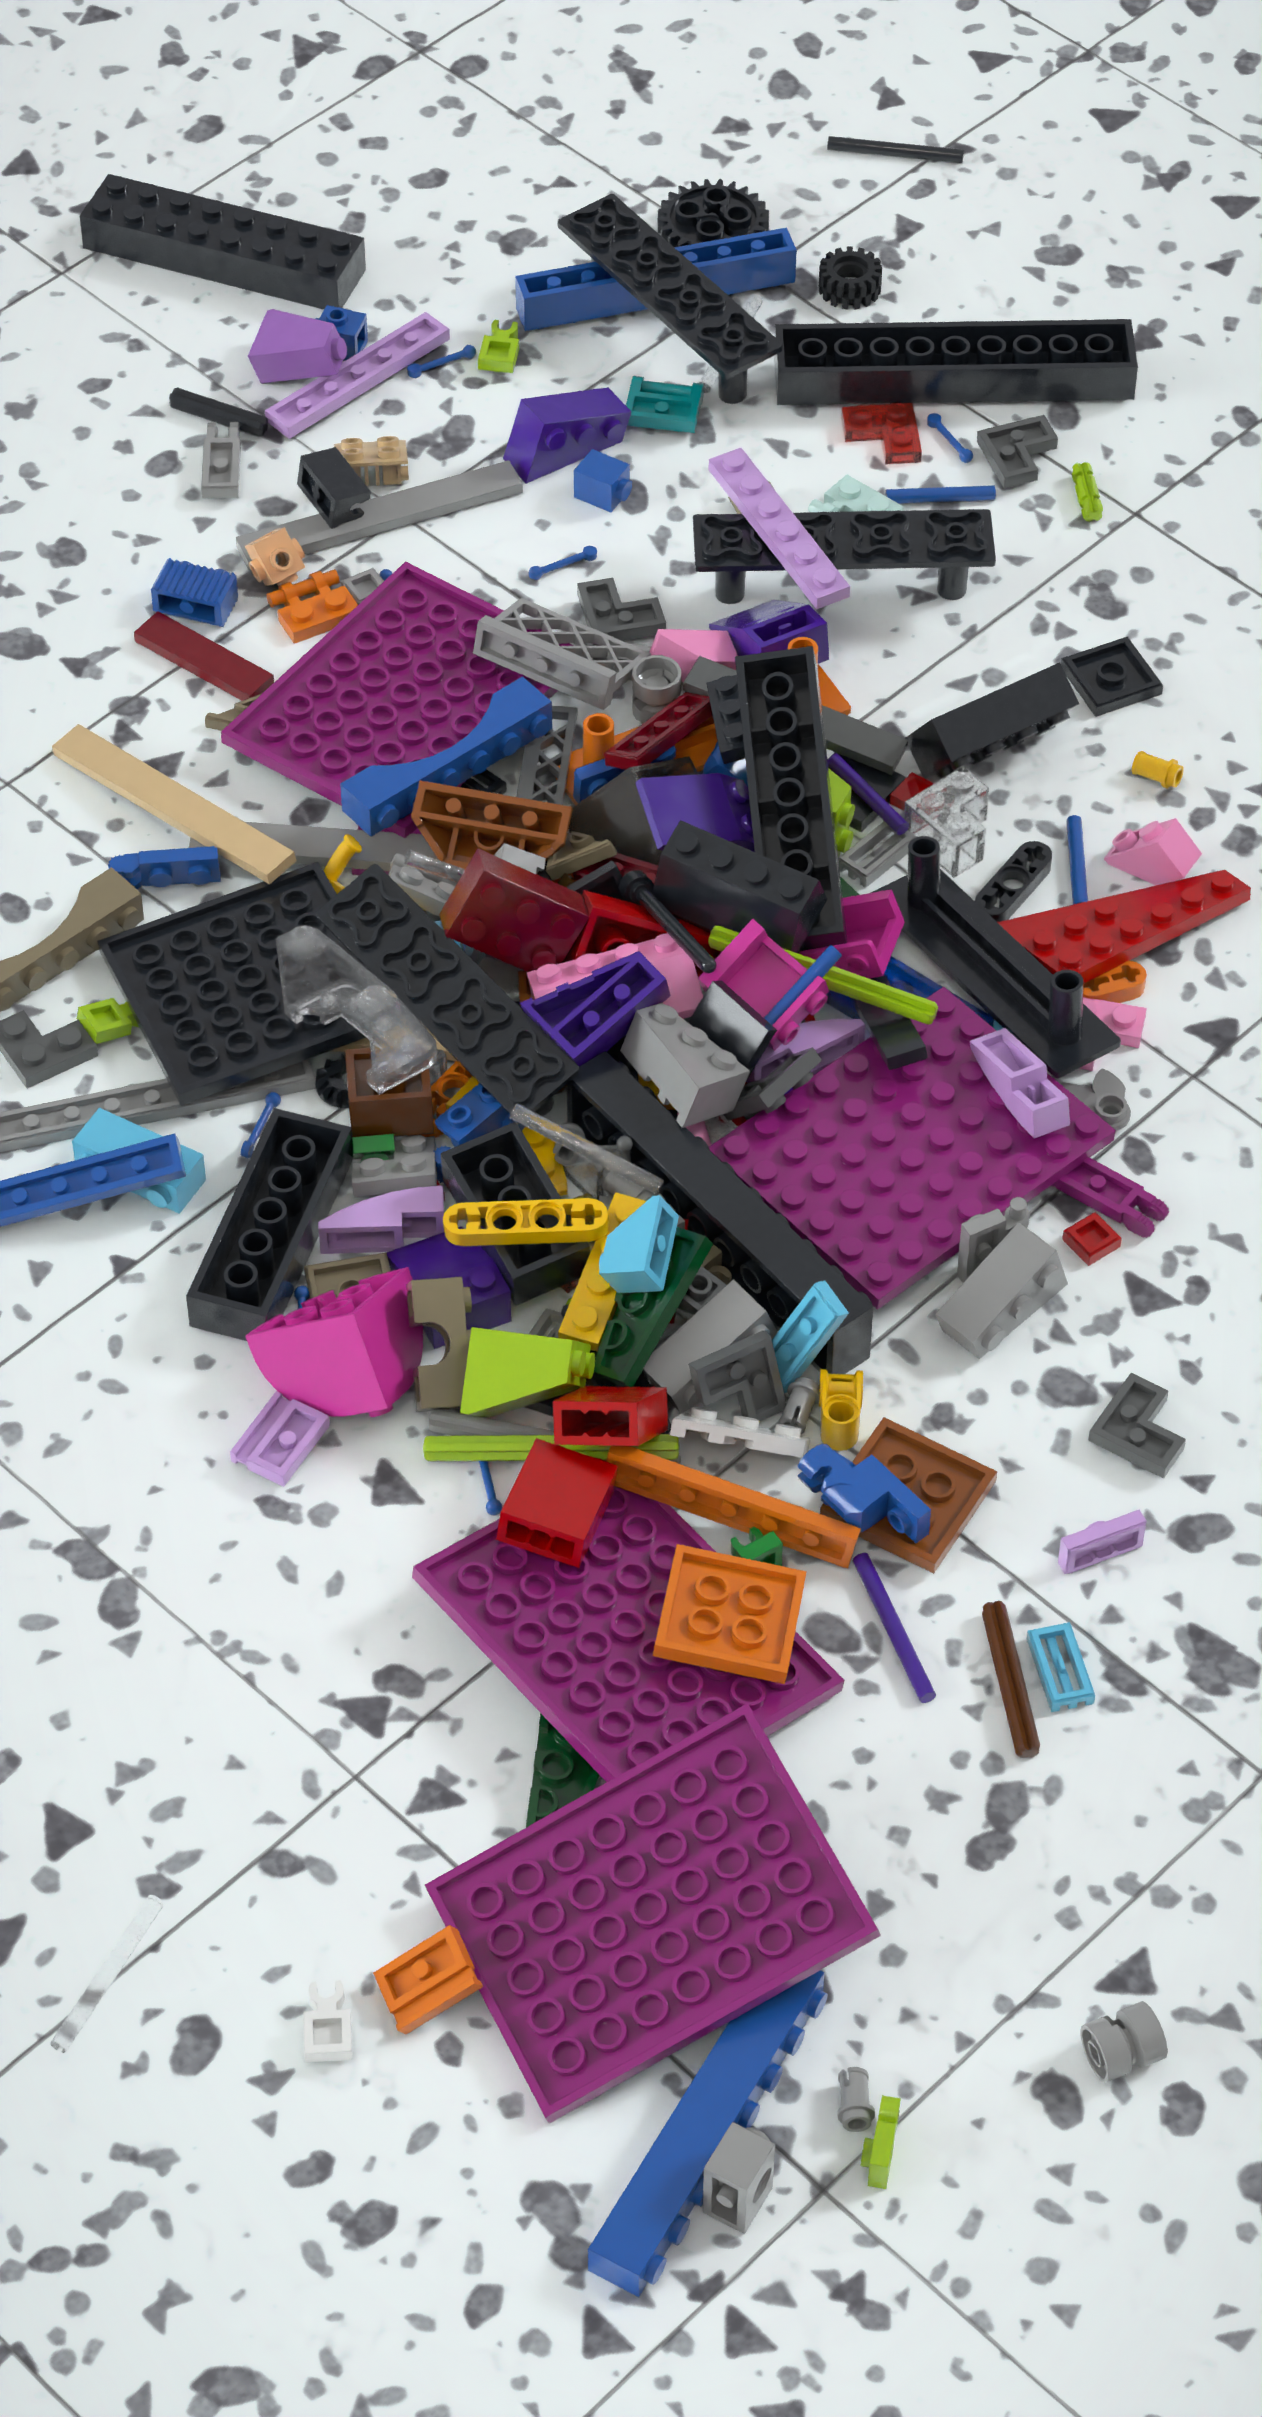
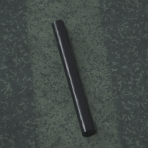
M829 136L827 150L955 163H963L964 149L835 136Z

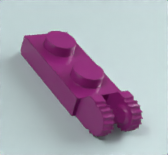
M1090 1157L1086 1158L1082 1164L1051 1185L1120 1224L1123 1222L1129 1231L1143 1238L1150 1237L1156 1229L1154 1228L1153 1221L1148 1217L1161 1222L1169 1213V1208L1164 1201L1145 1191L1143 1186ZM1137 1205V1207L1139 1208V1210H1140L1141 1212H1139V1211H1137V1210H1135V1209H1133V1208Z

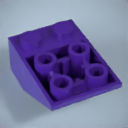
M774 599L709 624L710 630L728 631L738 656L787 650L791 640L797 637H808L813 639L818 645V664L829 660L827 622L809 604Z

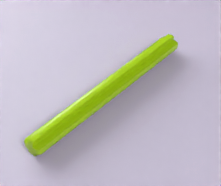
M714 926L709 936V946L723 951L739 933L721 926ZM784 949L807 970L816 961L815 959ZM835 966L823 976L828 989L928 1025L932 1024L936 1017L938 1006L934 1001Z
M660 1434L639 1446H630L667 1460H676L679 1457L680 1451L679 1438L670 1434ZM554 1435L427 1436L424 1440L423 1452L424 1458L427 1461H525L536 1438L554 1444ZM561 1445L564 1448L602 1460L607 1459L611 1447L604 1445Z

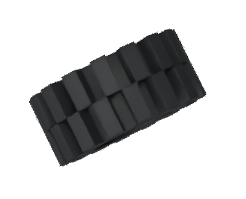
M847 246V251L843 252L841 247L836 248L835 254L829 251L826 254V258L821 259L818 287L819 294H823L825 302L831 300V305L834 307L840 303L842 304V309L848 310V305H853L855 310L860 309L861 303L867 307L871 305V300L875 302L878 299L882 285V265L879 258L874 259V253L869 251L865 254V249L860 247L856 252L853 251V246Z

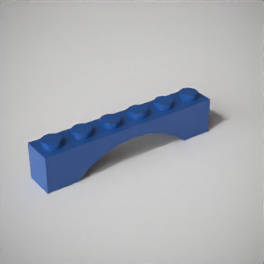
M524 677L517 679L492 695L489 708L480 723L466 737L452 747L414 762L395 765H371L340 783L342 811L372 837L412 813L420 780L457 787V785L472 776L484 772L489 766L504 757L514 754L519 748L534 739L544 736L552 729V701Z

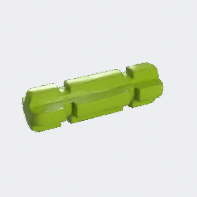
M1077 462L1072 467V478L1076 484L1075 489L1079 504L1083 508L1081 509L1083 518L1088 522L1092 520L1099 521L1102 518L1103 506L1099 499L1100 495L1095 477L1093 476L1092 466L1088 462L1082 464Z

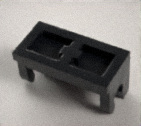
M336 447L300 456L297 485L331 529L338 527V524L356 520L364 515L361 508L350 510V508L356 503L361 504L369 500L371 491Z

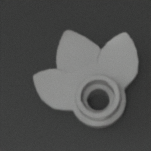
M1103 1068L1100 1069L1094 1077L1092 1087L1065 1082L1061 1083L1063 1087L1115 1130H1120L1129 1123L1131 1109L1124 1098L1126 1088L1123 1082L1110 1071Z

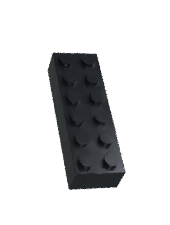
M277 1108L273 1109L187 1292L186 1301L190 1327L247 1341L245 1336L252 1330L278 1314L284 1315L302 1275L304 1266H306L319 1237L318 1222L328 1217L354 1159L352 1127Z

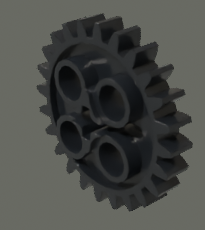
M705 179L704 185L701 186L691 181L690 189L680 185L678 186V194L669 192L668 200L661 201V209H658L657 232L673 247L769 231V210L765 209V201H758V193L748 195V186L742 187L739 190L736 189L735 181L728 186L723 185L722 179H719L716 185H711L710 181Z

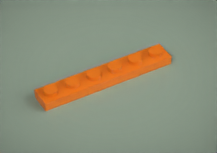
M610 1447L606 1462L618 1466L616 1487L748 1534L749 1529L752 1527L758 1528L763 1533V1536L774 1531L783 1542V1546L848 1569L861 1528L644 1452L635 1447Z

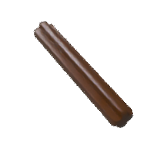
M999 1600L987 1602L982 1607V1617L1015 1753L1020 1758L1035 1757L1040 1751V1741L1006 1604Z

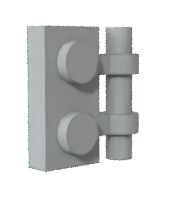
M396 852L390 864L391 870L388 875L421 909L440 917L439 914L459 881V879L455 878V873L446 869L442 872L422 864L423 859L414 855L408 858Z
M1021 1197L1013 1198L1010 1206L1005 1211V1216H1003L999 1209H995L986 1214L975 1215L967 1222L961 1224L957 1276L962 1283L965 1282L1018 1222L1026 1228L1028 1227L1030 1212L1027 1209L1025 1199Z

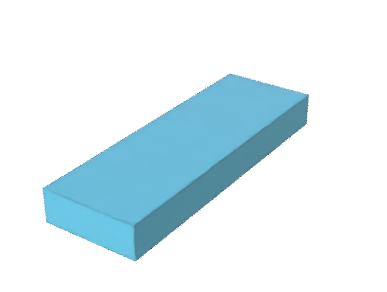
M825 1280L814 1283L772 1339L784 1393H787L788 1386L801 1377L849 1314Z

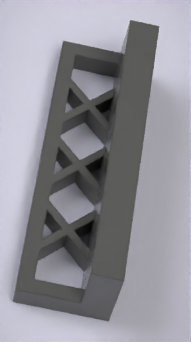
M552 706V719L568 720L567 724L556 731L551 729L544 736L536 738L525 745L516 797L536 801L546 800L548 803L560 805L564 804L578 717L577 707ZM555 744L562 752L549 759L544 754L545 748ZM550 772L558 780L545 787L539 782L540 776Z

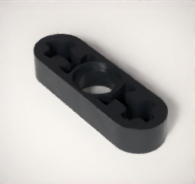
M1029 841L1022 844L976 895L975 902L996 922L1009 920L1050 873L1052 863L1050 847L1039 841ZM1027 861L1032 862L1029 865V871L1027 870ZM1015 879L1023 883V886L1011 889L1006 887L1003 882ZM998 898L1000 899L999 908L995 907Z

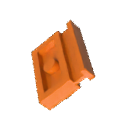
M448 1925L373 1972L387 2007L396 2019L397 2030L406 2035L483 1987L481 1981L477 1979L474 1973L475 1967L458 1929L451 1925Z

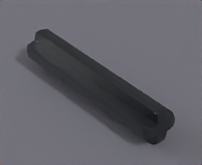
M179 387L174 388L169 395V406L173 409L230 427V422H238L239 431L257 437L263 436L268 429V418L266 416Z

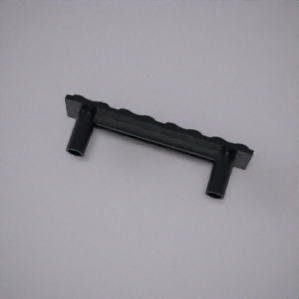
M609 194L557 220V227L591 257V262L598 263L718 372V396L723 402L737 404L745 400L747 396L748 369L782 352L783 344L615 194Z
M989 509L793 513L837 570L938 568L937 592L942 598L947 600H958L966 594L969 567H993L996 564L992 518ZM743 514L693 515L695 571L715 572V596L720 602L736 604L743 600L745 596L746 571H786Z
M919 836L909 842L908 875L873 892L892 889L905 921L902 931L1003 1028H1006L1044 1062L1050 1074L1055 1078H1061L1121 1046L1120 1037L1083 1004V977L1078 972L1061 970L1055 974L1050 973L940 869V844L936 839L929 836Z
M378 864L371 865L316 912L318 920L518 1123H522L529 1116L542 1117L548 1114L554 1106L553 1096L580 1073L579 1066L451 938L445 936V932Z

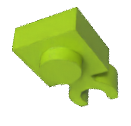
M495 319L492 322L491 336L484 335L478 356V370L514 372L519 353L517 322L513 321L511 328L508 330L499 329V320Z
M114 998L78 1007L76 1019L79 1020L96 1044L131 1035L132 1026L139 1028L127 1002L119 1005Z
M882 2095L874 2139L866 2137L864 2139L860 2166L869 2168L867 2186L887 2189L901 2098Z

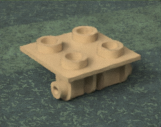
M382 436L374 442H363L360 438H346L341 440V443L334 444V447L339 450L360 478L361 467H364L366 486H369L368 466H375L376 486H380L379 466L383 468V485L402 484V481L409 480L408 466H401V464H408L406 440H399L396 436Z

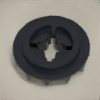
M341 1053L337 1060L326 1058L324 1067L317 1069L315 1088L319 1097L327 1104L338 1108H349L347 1083H344L342 1075L347 1073L346 1057L343 1053Z

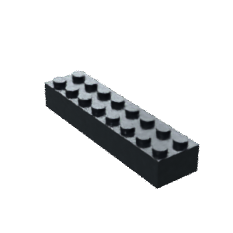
M109 173L79 216L83 249L323 310L326 305L343 308L366 271L364 237Z
M813 646L736 656L735 663L755 852L818 879L828 900L799 949L798 954L804 950L847 943L818 669Z

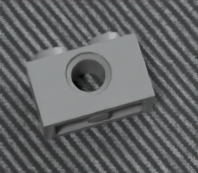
M732 2122L704 2167L703 2213L743 2234L747 2232L773 2189L775 2143L771 2142L763 2132L753 2127L745 2129Z

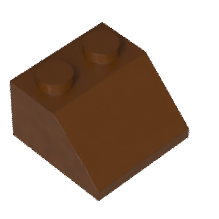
M427 1043L345 1049L352 1137L394 1134V1137L434 1134Z

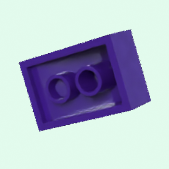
M721 773L640 778L635 782L658 850L663 851L681 820L755 852L749 790L744 780Z
M443 1232L386 1252L391 1270L409 1267L413 1280L462 1277L463 1287L470 1288L472 1301L471 1312L465 1313L467 1330L471 1329V1327L492 1329L512 1322L511 1290L494 1260L481 1246L454 1245L447 1240ZM423 1326V1330L434 1349L445 1346L443 1337L437 1330Z

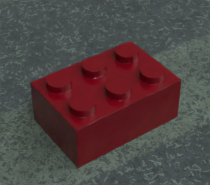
M477 849L439 914L446 937L527 972L537 970L546 964L557 965L562 963L590 917L582 894L480 849Z

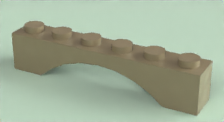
M112 867L81 886L77 900L69 915L52 934L28 950L0 961V1012L9 1009L21 998L32 991L40 989L49 980L63 971L71 969L77 962L99 950L98 940L135 928L144 920L141 893Z

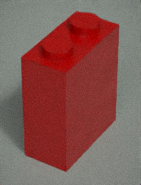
M584 1386L554 1400V1445L639 1446L668 1430L667 1387Z
M536 1438L500 1512L496 1540L579 1568L613 1496L618 1466L600 1458H594L564 1448L561 1445H554Z

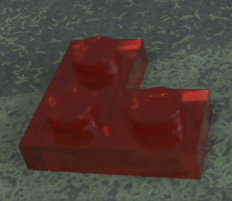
M913 403L841 407V421L845 442L881 440L885 465L921 462L922 449Z

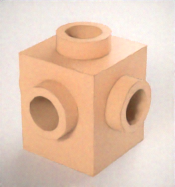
M285 527L277 528L245 545L252 559L249 562L250 570L258 582L263 580L265 586L274 584L279 586L287 582L292 583L298 579L296 572L305 568L302 561L305 557L303 549L295 538H290Z

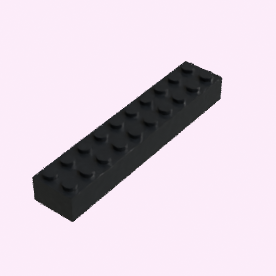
M1132 319L775 324V337L783 344L782 352L774 355L777 405L1134 400L1138 363Z
M604 1051L579 1067L580 1073L567 1084V1123L577 1124L583 1129L585 1144L611 1170L619 1168L625 1174L622 1151L617 1148V1140L621 1136L630 1137L633 1142L630 1155L634 1180L642 1186H651L656 1196L661 1194L683 1219H689V1231L706 1236L713 1245L722 1251L721 1266L726 1267L732 1274V1280L734 1279L767 1311L777 1331L780 1330L814 1283L825 1280L849 1314L811 1362V1365L819 1372L820 1369H827L829 1374H846L869 1359L873 1305L868 1296L861 1291L857 1292L845 1280L842 1272L835 1265H829L817 1253L816 1248L808 1239H802L792 1230L786 1218L769 1208L763 1202L759 1192L753 1187L746 1186L737 1177L731 1165L725 1161L721 1162L710 1151L707 1143L701 1137H695L686 1127L682 1128L676 1121L678 1115L673 1111L669 1112L657 1100L656 1095L649 1087H643L631 1075L630 1070L624 1063L617 1062L610 1054Z

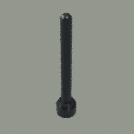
M639 870L630 871L625 874L620 881L619 891L626 901L642 905L703 972L708 974L714 972L717 967L716 961L653 894L654 883Z

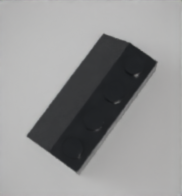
M681 820L661 853L653 888V894L676 918L710 933L714 926H721L740 933L754 919L765 929L767 936L776 944L795 953H798L828 900L818 879Z

